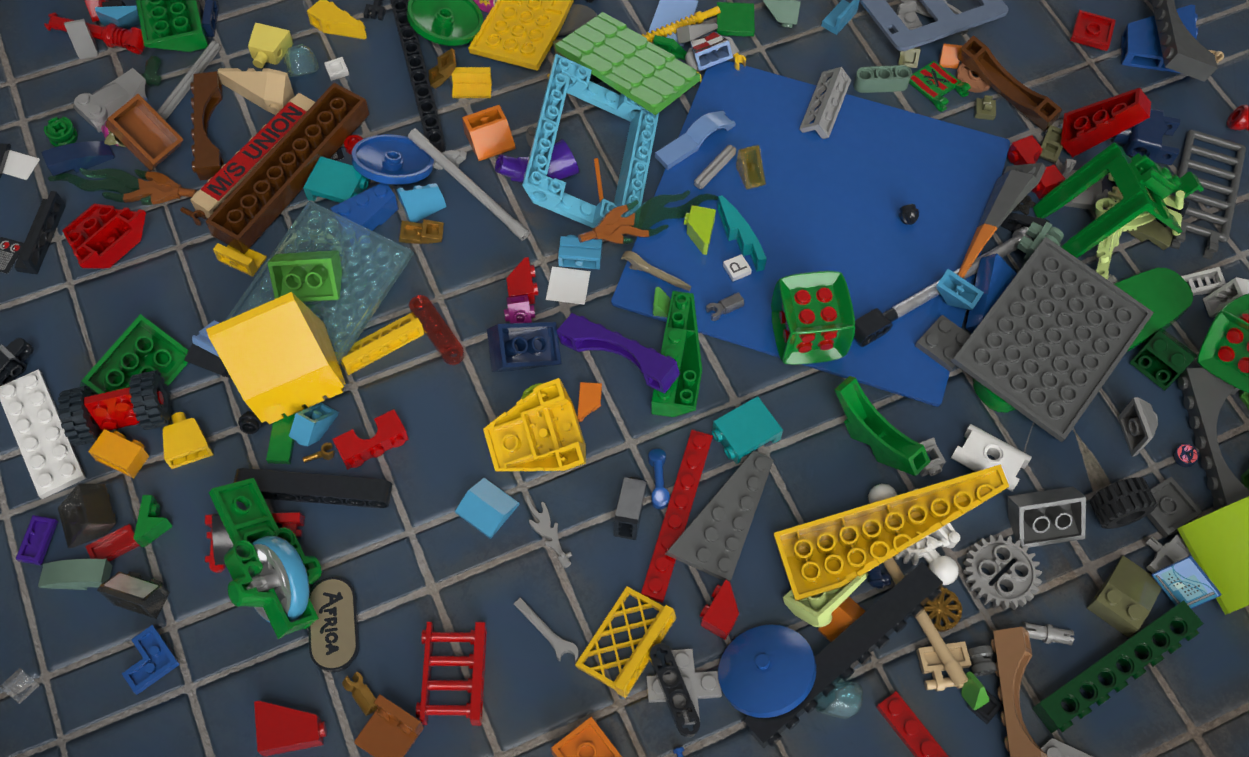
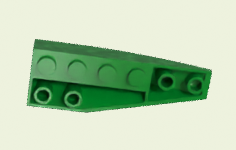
M672 291L661 354L676 360L680 375L665 394L654 389L652 397L653 415L676 417L696 410L702 376V362L693 293Z

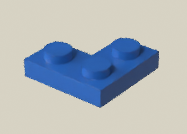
M153 625L131 639L143 659L122 673L136 695L180 665Z

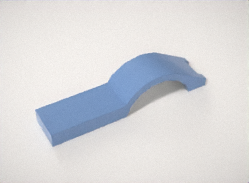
M724 111L707 113L696 120L685 134L655 152V158L669 170L698 151L701 144L711 133L721 128L729 131L735 127L736 123L731 121Z

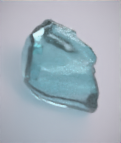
M300 44L287 49L284 63L289 77L308 75L319 70L317 57L310 47Z
M838 682L835 684L837 688L828 697L823 695L817 700L819 703L816 707L817 712L848 719L860 711L863 701V689L856 682Z

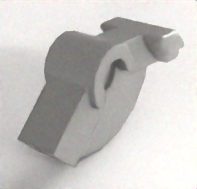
M449 150L442 154L459 168V164L466 159L467 152L463 150ZM434 160V166H433V167L436 168V169H438V170L443 169V167L440 166V165Z

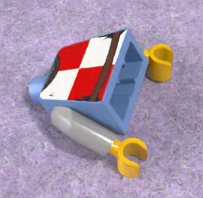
M716 32L692 40L690 42L691 48L688 49L685 56L687 65L699 71L733 57L735 58L734 67L736 70L740 69L739 63H742L744 67L746 66V57L739 55L740 51L733 39L721 36Z

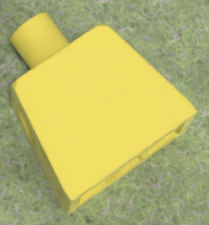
M255 23L248 44L251 57L254 59L253 65L257 68H263L265 63L279 64L293 46V41L289 30Z

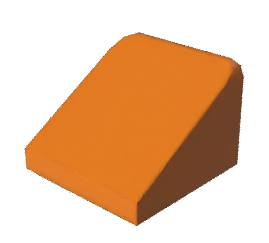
M943 44L939 55V65L943 68L957 69L960 62L958 59L959 50L962 46Z

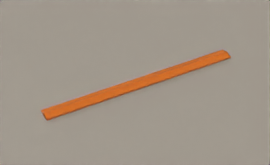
M595 158L594 164L596 171L599 201H601L602 199H604L599 168V160L598 158Z

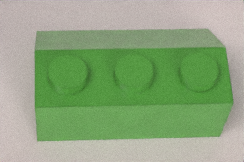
M338 250L275 254L267 262L275 299L290 292L294 293L302 302L340 299L342 267Z

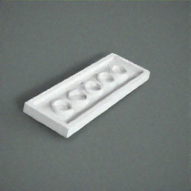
M38 369L0 386L1 404L38 496L44 499L86 479L72 443L68 441V437L64 434L65 430L61 427L62 421L59 419V412L40 370Z

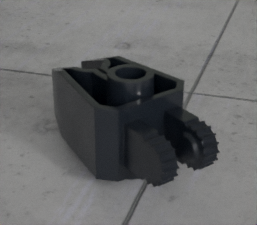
M16 338L7 347L2 344L0 345V386L13 381L26 370L27 365L24 361L32 354L34 347L22 338Z

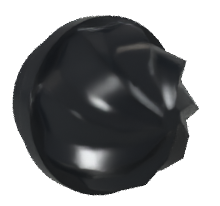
M915 204L899 208V218L904 224L912 225L917 221L919 209H916Z
M247 411L239 418L238 424L242 432L254 434L261 427L262 422L254 412Z

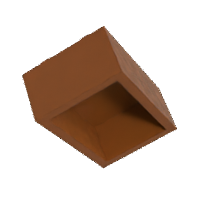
M139 94L108 117L105 124L150 171L177 150L184 140Z

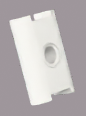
M970 424L964 435L967 438L964 446H957L951 459L975 472L1001 464L1009 484L1007 489L1013 492L1020 480L1016 477L1020 468H1026L1032 456ZM987 455L993 456L995 460H991Z

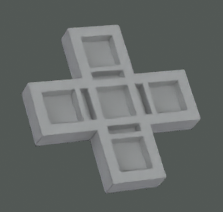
M693 649L671 650L700 719L698 699L720 698L722 696L718 671L695 673ZM670 672L669 675H663V681L668 685H672L677 681V677L674 673ZM646 676L648 703L666 702L657 677ZM682 695L673 697L672 701L675 707L682 708L686 705V699ZM690 709L682 713L685 719L684 725L695 724L694 721L689 722L687 718V712H691Z

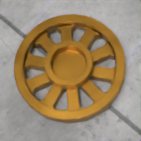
M941 587L940 591L942 594L939 596V599L937 598L934 602L929 600L925 603L929 605L925 607V611L930 613L928 615L930 619H935L934 626L937 631L944 632L951 630L958 624L962 617V605L954 592ZM946 594L949 598L944 601V595ZM954 601V603H955L956 605H948V604H949L950 602ZM948 617L951 618V619H953L954 622L951 623V622L949 621ZM941 620H943L945 626L943 627L940 625Z

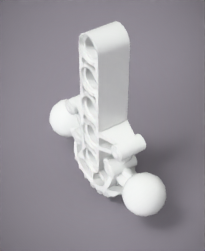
M888 484L876 485L869 492V503L897 496V493ZM948 523L895 555V560L903 557V563L907 564L911 559L914 566L917 565L919 558L924 557L930 564L929 569L943 581V585H949L958 577V565L951 557L940 556L935 549L940 546L942 548H954L960 541V535Z

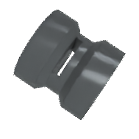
M978 646L968 650L970 660L973 663L971 667L972 673L975 676L990 675L997 671L996 664L991 658L993 655L991 646Z

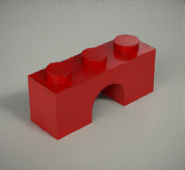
M1033 135L1013 142L1007 156L1014 165L1034 164L1038 161L1043 149ZM1055 164L1046 167L1039 184L1031 191L1041 199L1065 181V178Z
M395 409L374 419L378 430L376 435L370 439H360L353 429L332 439L347 470L357 468L364 461L370 458H377L383 455L385 451L393 447H400L405 441L409 440Z

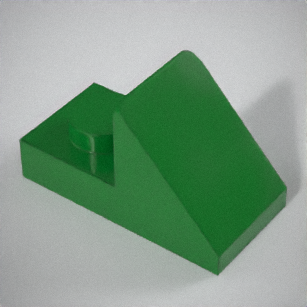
M152 495L142 496L133 538L140 547H146L172 527L167 518L159 517L160 504Z

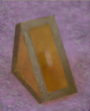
M759 145L739 149L736 168L745 188L751 189L766 185Z

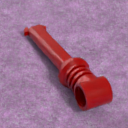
M56 13L48 15L50 17L49 24L44 23L48 31L52 28L67 32L64 23L75 20L59 17ZM86 23L93 38L103 40L108 47L118 46L126 48L135 54L140 55L143 53L145 46L141 29L131 27V29L120 28L113 23L105 27Z

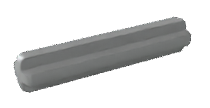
M727 145L694 180L695 187L703 189L736 154V148L732 145Z

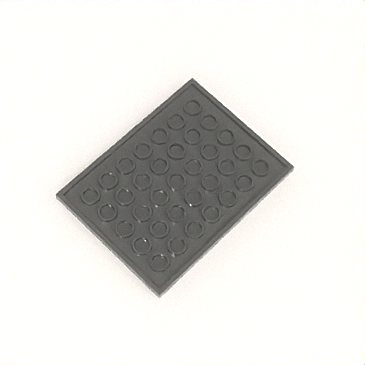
M1045 237L951 362L1062 442L1069 435L1154 312Z

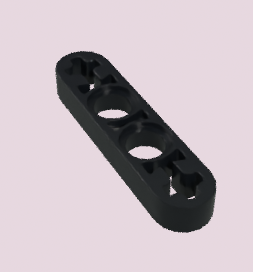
M656 644L650 650L649 658L679 733L684 737H693L699 731L700 719L671 649L666 644ZM658 650L661 653H666L664 657L666 667L660 671L658 668H662V662L660 658L655 659ZM667 672H672L677 677V681L672 685H668L663 681V675ZM682 695L686 699V705L682 708L675 707L672 703L673 697ZM688 709L691 711L687 712L689 722H695L692 731L682 727L685 724L682 713Z

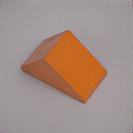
M848 597L832 612V621L824 627H819L818 631L832 642L866 611Z

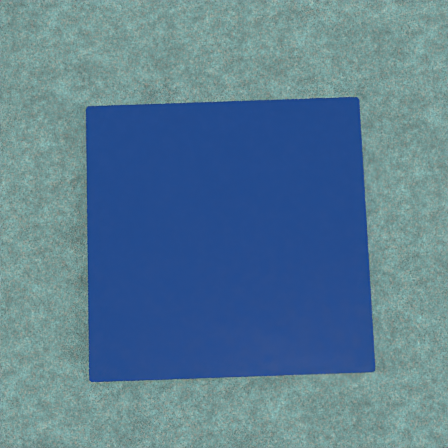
M727 60L708 67L679 137L685 134L690 126L701 116L711 112L724 111L725 115L731 121H734L736 125L729 131L725 130V128L714 131L704 140L698 151L669 170L665 168L641 227V230H649V237H637L632 252L637 253L647 263L681 279L690 285L691 289L688 291L647 272L632 270L629 268L631 263L627 261L611 299V304L615 307L667 323L668 317H659L653 314L655 288L660 287L670 299L672 291L693 293L698 333L780 358L772 325L771 301L775 284L782 277L818 271L841 272L847 282L856 320L876 308L883 313L940 280L947 269L954 272L961 268L997 179L1002 176L1010 140L849 94L845 95L829 138L822 139L816 130L804 133L800 130L817 87L816 85L749 66L744 67L742 64H739L740 69L736 70L734 62ZM727 145H732L736 148V154L703 189L695 187L694 180ZM721 195L738 210L749 224L767 258L765 269L756 272L751 255L743 256L752 272L750 275L736 281L731 280L723 267L724 261L741 255L737 240L728 241L717 210L718 196ZM915 204L916 209H919L917 221L912 225L904 224L899 218V208ZM692 205L716 210L707 255L702 254L687 235V225H684L686 212L690 213ZM976 273L965 280L973 285ZM739 292L744 299V306L726 315L722 314L718 320L712 321V314L716 312H706V306L710 303L718 304L720 300ZM941 294L891 322L893 324L892 328L885 335L870 344L861 347L853 339L846 356L833 361L801 365L846 379L852 376L859 383L938 407L942 403L950 372L915 347V345L941 315L962 328L966 309L947 305Z

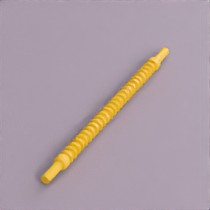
M716 6L704 12L698 11L694 13V16L691 14L689 18L686 16L685 19L681 18L680 22L676 20L675 24L671 22L670 26L666 24L665 27L661 26V29L656 28V31L651 30V33L647 32L646 35L642 34V36L652 43L655 35L667 37V34L677 33L679 27L703 23L704 19L721 13L720 8Z

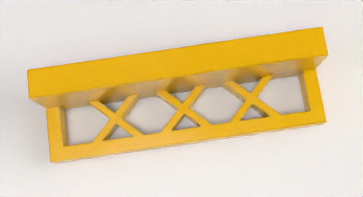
M412 313L336 352L335 355L346 373L350 375L423 336L422 324L418 318L415 319Z

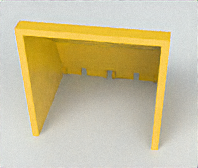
M292 292L206 329L210 341L243 400L262 423L267 421L268 424H272L283 419V413L287 416L304 410V404L309 408L325 401V397H323L325 395L328 398H332L344 392L343 387L346 383L324 322Z

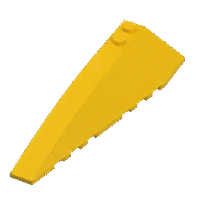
M1001 464L775 532L774 540L795 601L842 588L857 576H862L1007 489L1009 484Z

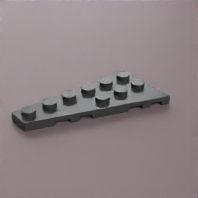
M753 451L665 555L720 580H728L730 582L774 460Z

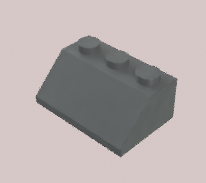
M1074 486L1008 496V518L1016 542L1018 540L1021 541V548L1025 546L1030 548L1086 539V496Z

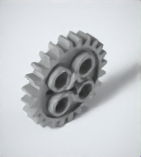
M990 535L987 541L982 538L979 541V545L975 543L972 550L967 553L966 556L968 558L964 561V565L968 567L965 568L963 573L970 576L965 580V583L973 584L969 591L977 590L976 599L983 596L985 598L984 605L991 601L993 602V609H996L1001 604L1003 611H1006L1009 605L1015 610L1018 604L1023 607L1027 601L1030 602L1034 598L1033 594L1039 591L1036 586H1039L1042 581L1036 577H1039L1042 571L1035 568L1040 562L1032 561L1035 553L1027 554L1026 552L1029 547L1021 548L1020 540L1014 544L1012 543L1011 536L1004 541L1002 535H999L995 541L994 537ZM996 553L1002 554L1005 560H1001ZM1012 559H1015L1016 563L993 586H990L989 582ZM981 568H986L990 575L984 574ZM1015 569L1021 571L1023 577L1018 576L1015 573ZM999 584L1006 586L1008 592H1004Z

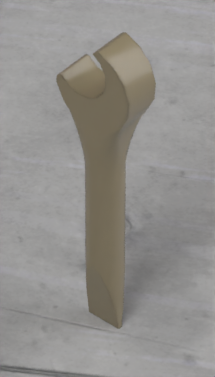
M625 251L621 259L628 260L631 263L629 268L632 270L647 272L688 291L691 289V286L681 279L650 265L635 252Z

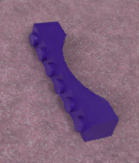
M571 313L556 331L561 344L577 352L602 350L627 358L639 368L648 386L664 394L680 375L674 358L659 354L655 349L644 347L636 340H629L616 331L612 332L599 323L595 324L589 321L584 316Z

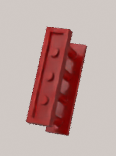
M427 622L426 630H422L421 641L422 644H425L421 702L416 704V718H420L419 720L422 725L428 724V715H466V718H470L472 726H482L487 638L485 622H475V630H471V632H434L432 622ZM433 642H470L471 645H474V654H469V656H432ZM432 666H469V669H473L472 678H468V680H431ZM430 690L467 691L471 693V703L466 705H429Z

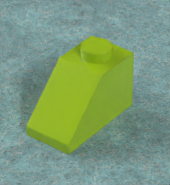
M692 205L690 213L686 212L684 225H687V235L702 254L707 255L716 210Z

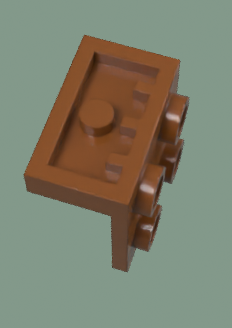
M379 695L374 702L378 709L354 743L373 757H404L424 727L421 721L382 695Z

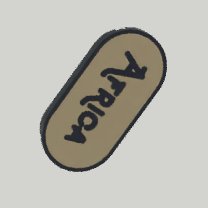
M329 577L316 583L309 592V599L319 618L308 628L309 653L312 661L319 668L326 672L335 673L348 668L359 653L357 598L352 586L342 578Z

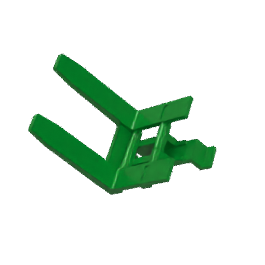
M1114 142L1049 192L1033 209L1037 218L1044 219L1062 208L1108 173L1112 175L1123 199L1061 246L1068 253L1078 258L1145 211L1180 234L1183 231L1175 217L1169 213L1163 199L1172 193L1176 194L1180 190L1184 191V198H1186L1196 190L1202 192L1204 188L1197 176L1191 171L1179 178L1176 174L1172 175L1167 167H1160L1146 155L1142 156L1138 153L1130 158L1125 154L1123 148Z

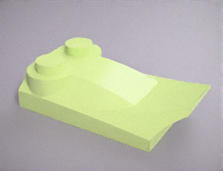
M865 573L860 577L857 576L842 588L823 592L812 597L809 596L799 601H795L793 592L790 590L783 597L785 605L798 618L814 627H824L832 621V612L859 587L869 574Z

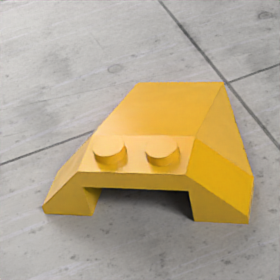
M560 378L538 385L533 389L532 393L524 399H520L514 407L501 414L483 429L496 472L566 471L586 464L585 441L573 403Z

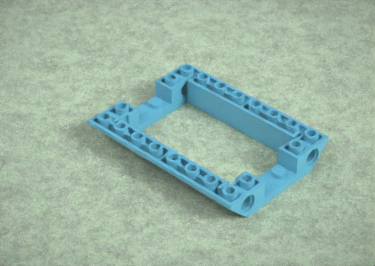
M555 54L522 186L534 204L591 228H594L613 208L627 205L628 211L623 213L621 217H627L635 213L634 226L632 227L637 228L659 113L655 116L622 93L619 95L589 81L592 70ZM566 93L630 121L614 203L602 199L597 206L564 193L566 182L546 176Z

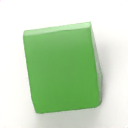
M660 287L655 288L653 314L654 316L668 317L671 299Z
M969 671L966 673L968 681L964 683L961 695L973 710H977L989 702V697L983 684Z

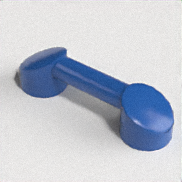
M652 449L648 454V462L654 467L655 489L652 492L651 503L656 509H665L670 499L668 490L664 488L663 465L666 461V453L662 449Z

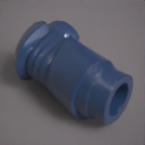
M880 565L867 572L870 579L868 583L872 587L883 589V586L891 584L890 574H881Z

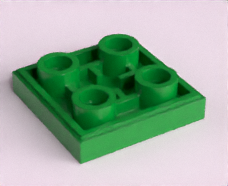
M717 2L721 13L717 14L718 28L716 33L724 36L754 37V3Z

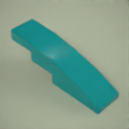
M722 195L718 196L717 210L728 241L737 240L741 254L743 256L751 255L756 272L764 270L767 258L756 235L738 210Z

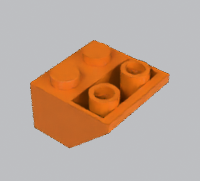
M500 105L462 117L464 133L478 161L516 149L508 121Z

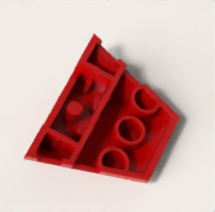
M93 204L62 231L72 247L81 268H110L141 241L146 212L141 209L136 212L131 211L129 208L121 210L115 209L114 206Z

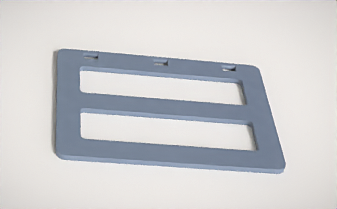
M860 0L862 6L899 51H907L999 19L1008 13V6L1003 0H978L982 6L960 14L953 13L944 0H919L936 22L909 30L886 0ZM893 28L896 33L892 34L889 29Z

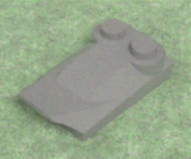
M132 68L94 93L78 95L74 100L75 105L73 107L79 115L100 133L102 131L101 126L105 124L107 118L134 96L139 94L143 99L146 98V79Z

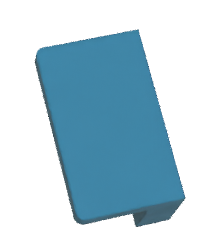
M841 0L825 17L821 26L837 35L857 13L860 0H853L851 3Z

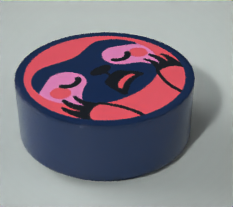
M1181 444L1175 449L1173 457L1180 466L1191 467L1197 462L1199 454L1192 445Z

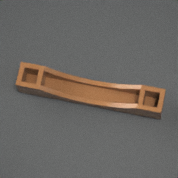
M1023 627L993 631L994 639L991 640L993 652L997 655V662L995 663L997 671L995 672L997 677H1000L1001 686L998 687V695L1004 706L1001 718L1003 725L1007 728L1008 736H1005L1006 749L1008 752L1010 751V757H1047V754L1029 734L1020 709L1021 680L1025 668L1032 658L1029 632Z

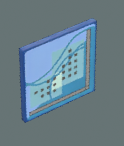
M1191 555L1151 574L1175 606L1184 600L1192 609L1222 595Z

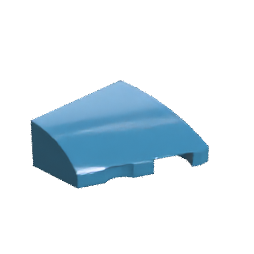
M436 183L426 186H414L413 190L405 191L403 188L397 189L399 200L404 207L409 222L416 223L447 207Z

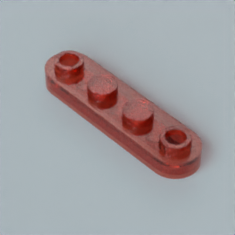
M418 295L413 297L409 303L410 311L414 318H418L427 337L447 364H459L464 359V350L460 342L426 296ZM457 354V356L451 357L450 355Z

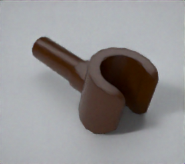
M184 207L180 209L181 212L193 218L197 226L201 225L200 220L197 218L202 217L206 219L205 213L201 210L192 212Z

